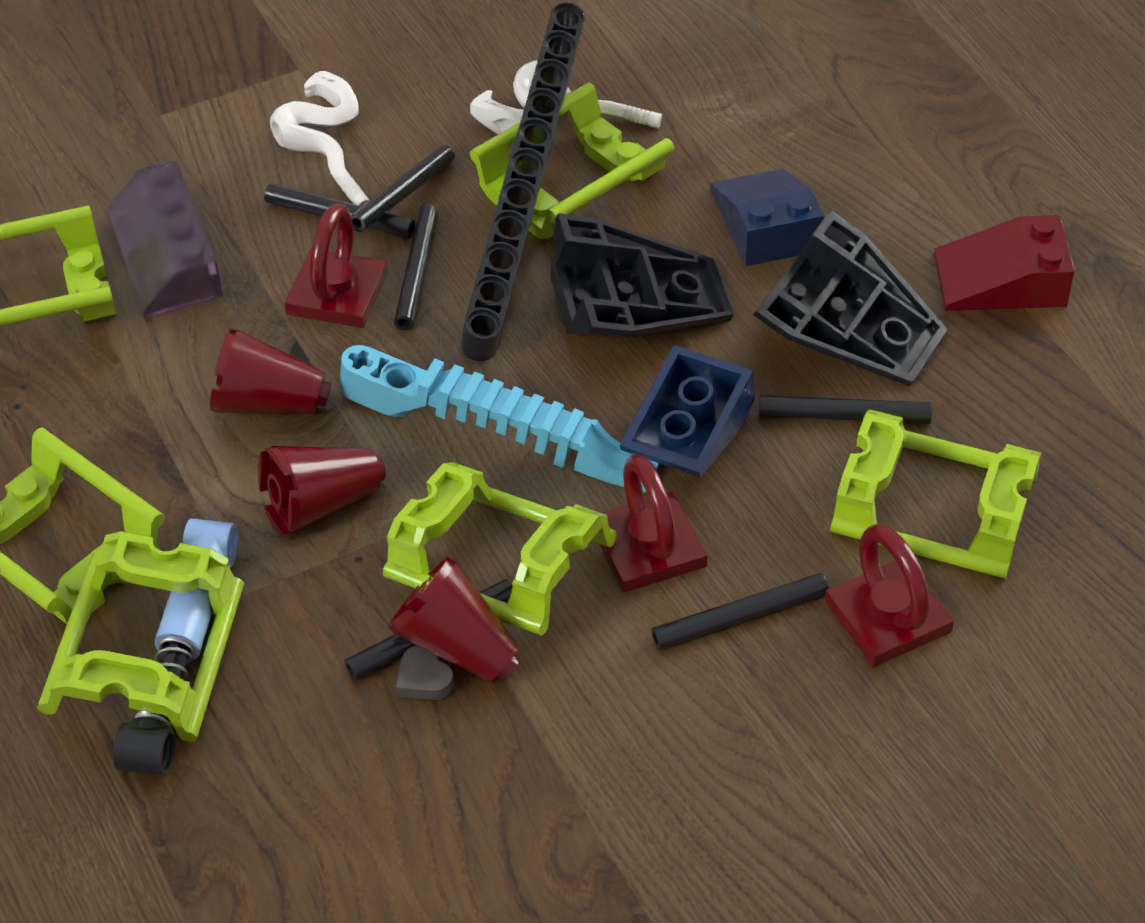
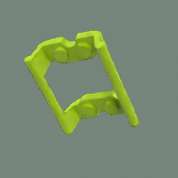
M590 82L565 95L560 116L567 113L573 125V131L576 132L581 144L584 145L585 153L609 171V173L561 202H558L540 188L529 231L539 239H549L554 236L555 219L558 213L574 215L575 211L626 180L633 182L640 179L643 181L665 167L666 156L674 151L672 141L665 138L647 150L638 143H622V132L601 117L597 92L594 85ZM520 122L472 149L469 153L472 161L476 164L481 188L488 199L496 205L509 164V146L515 143Z
M90 205L0 224V241L55 229L68 252V257L63 263V271L69 293L64 296L0 309V327L73 310L81 315L84 321L116 314L108 281H99L107 277Z
M869 409L860 427L856 445L864 451L858 454H850L837 493L830 532L860 540L863 532L869 526L877 524L874 500L876 494L886 489L890 484L902 447L986 468L988 471L978 502V514L982 522L968 550L901 532L897 533L907 542L915 555L1006 579L1027 501L1018 492L1031 490L1033 481L1036 480L1041 452L1006 444L1004 451L997 454L907 431L904 429L902 417Z
M39 428L34 432L32 436V465L5 485L7 496L0 501V544L10 540L49 508L51 498L55 496L60 483L64 481L63 471L66 465L121 505L125 532L153 537V544L159 550L158 529L165 520L163 513L45 428ZM102 545L67 571L59 580L58 589L54 592L2 552H0V575L47 612L53 613L67 624L92 554L95 551H100ZM107 571L91 613L106 602L103 590L113 583L127 585L129 582L120 578L116 572Z
M454 462L443 463L426 482L428 497L418 500L411 499L394 518L387 535L388 557L383 568V577L414 589L417 585L421 586L427 578L431 577L428 575L429 567L424 548L425 544L429 540L436 539L447 532L471 504L472 500L541 523L540 527L521 550V563L519 564L515 580L512 582L513 589L508 603L481 594V596L500 621L542 636L547 631L549 625L551 591L570 568L569 554L575 553L578 550H584L591 541L612 547L616 541L617 532L609 528L606 514L577 504L574 507L566 506L564 509L555 510L489 487L484 481L483 472Z
M122 531L106 535L100 551H95L92 554L37 706L38 710L44 714H55L63 696L101 703L107 695L119 693L128 698L130 709L169 716V720L179 738L187 742H195L244 587V582L240 578L233 576L228 558L213 549L180 543L174 550L161 551L154 546L153 537ZM107 571L116 572L126 582L167 591L188 593L196 589L209 590L208 595L215 619L193 689L190 687V682L184 681L173 672H168L161 663L154 660L104 650H94L83 655L77 654Z

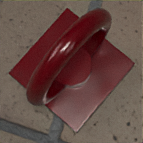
M333 204L323 213L315 232L312 248H310L284 304L286 315L364 328L388 274L387 261L352 255L353 221L350 211L344 205ZM337 224L336 252L329 251L330 241Z
M634 454L626 460L623 469L624 490L628 505L603 512V514L607 515L609 528L617 532L616 541L612 547L599 544L623 593L707 567L708 558L674 492L666 493L661 478L653 464L643 455ZM642 484L647 492L649 499H644Z
M875 524L869 526L863 532L859 546L863 574L826 590L825 603L871 665L875 667L951 633L954 620L927 587L922 568L907 542L895 530L886 525ZM879 543L888 549L895 561L880 567L878 557Z

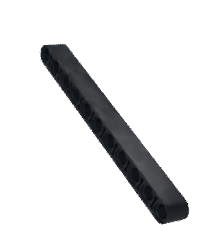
M559 3L551 11L465 317L461 349L468 358L474 361L489 360L495 355L498 348L584 26L585 14L578 5L573 3ZM476 333H482L487 336H480Z

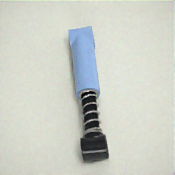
M190 518L185 526L182 543L213 549L228 558L229 567H232L238 550V527L236 523ZM196 589L188 593L171 591L157 631L154 646L158 652L154 656V661L161 663L168 672H173L181 679L188 676V671L185 669L186 664L195 660L200 655L213 613L208 595L209 590ZM140 711L130 723H122L120 725L113 751V761L116 770L166 776L169 773L175 751V733L173 728H171L169 716Z

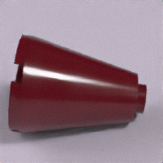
M230 328L229 333L225 336L216 366V386H219V390L212 388L210 411L218 413L316 414L318 406H327L332 383L324 381L325 372L240 330Z
M272 446L265 448V451H261L257 466L260 492L268 491L271 505H266L264 508L273 528L279 534L294 533L378 491L381 487V481H384L386 477L382 458L379 455H375L369 448Z
M447 555L428 573L431 577L427 578L421 586L417 585L390 620L391 624L388 625V628L394 634L488 682L492 681L496 676L503 681L520 661L515 655L519 645L457 562Z

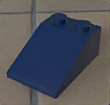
M785 169L710 183V191L745 266L798 256L825 217L812 190Z
M674 345L620 444V450L631 454L643 455L648 460L701 478L737 435L755 401L753 370Z

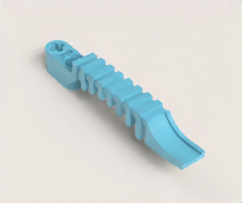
M363 345L349 347L342 354L339 389L343 396L349 400L392 417H403L408 415L413 409L429 405L436 408L435 416L444 420L453 404L457 406L455 419L465 423L470 412L477 413L475 425L486 428L490 419L496 420L495 432L505 436L510 426L517 428L515 441L523 445L526 444L530 433L536 435L537 441L534 452L543 456L551 441L558 443L553 465L560 468L564 467L572 449L578 451L574 466L575 471L624 487V465L626 460L634 454L620 450L621 443L611 437L598 420L583 417V411L574 408L573 412H569L563 409L564 404L554 401L550 405L543 402L544 397L534 393L531 398L523 395V389L516 386L512 390L504 388V382L496 379L492 383L485 381L484 375L475 371L473 375L464 373V368L454 364L452 369L443 371L444 362L434 358L426 371ZM649 460L657 470L660 463ZM642 484L643 492H646V490H645V488H644V486H643V484Z

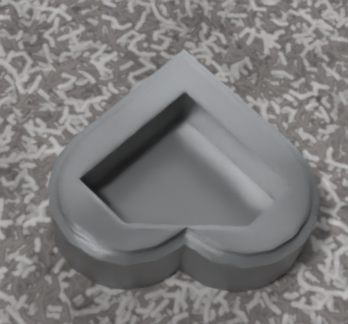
M418 645L404 652L396 685L397 697L440 700L452 692L454 687L453 672L450 666L438 661L437 655Z

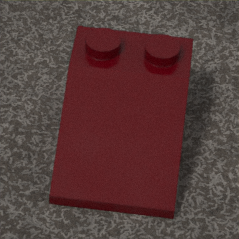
M1060 215L1020 216L934 249V258L945 311L1067 307L1075 271Z

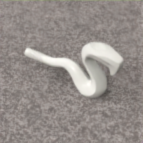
M538 60L524 64L517 71L514 79V93L523 108L526 104ZM567 88L566 95L571 93L569 88ZM491 90L476 97L470 106V113L473 117L497 134L519 123L524 109L509 107L492 100ZM598 100L601 115L625 119L631 122L634 121V123L639 124L643 123V125L659 128L662 120L661 113L650 112L645 109L641 110V108L612 101Z
M317 72L304 84L305 96L319 95L334 107L327 108L299 101L284 104L278 107L270 117L272 133L281 147L292 151L316 152L326 155L330 173L354 205L364 206L370 200L347 172L344 165L343 150L339 143L328 134L303 127V125L340 126L350 122L358 115V101L348 83L330 72Z

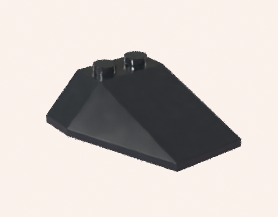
M833 211L828 213L790 268L753 314V316L787 340L908 386L913 383L948 330L869 238Z
M557 214L554 227L550 278L566 333L598 337H630L732 319L734 313L713 258L597 218Z

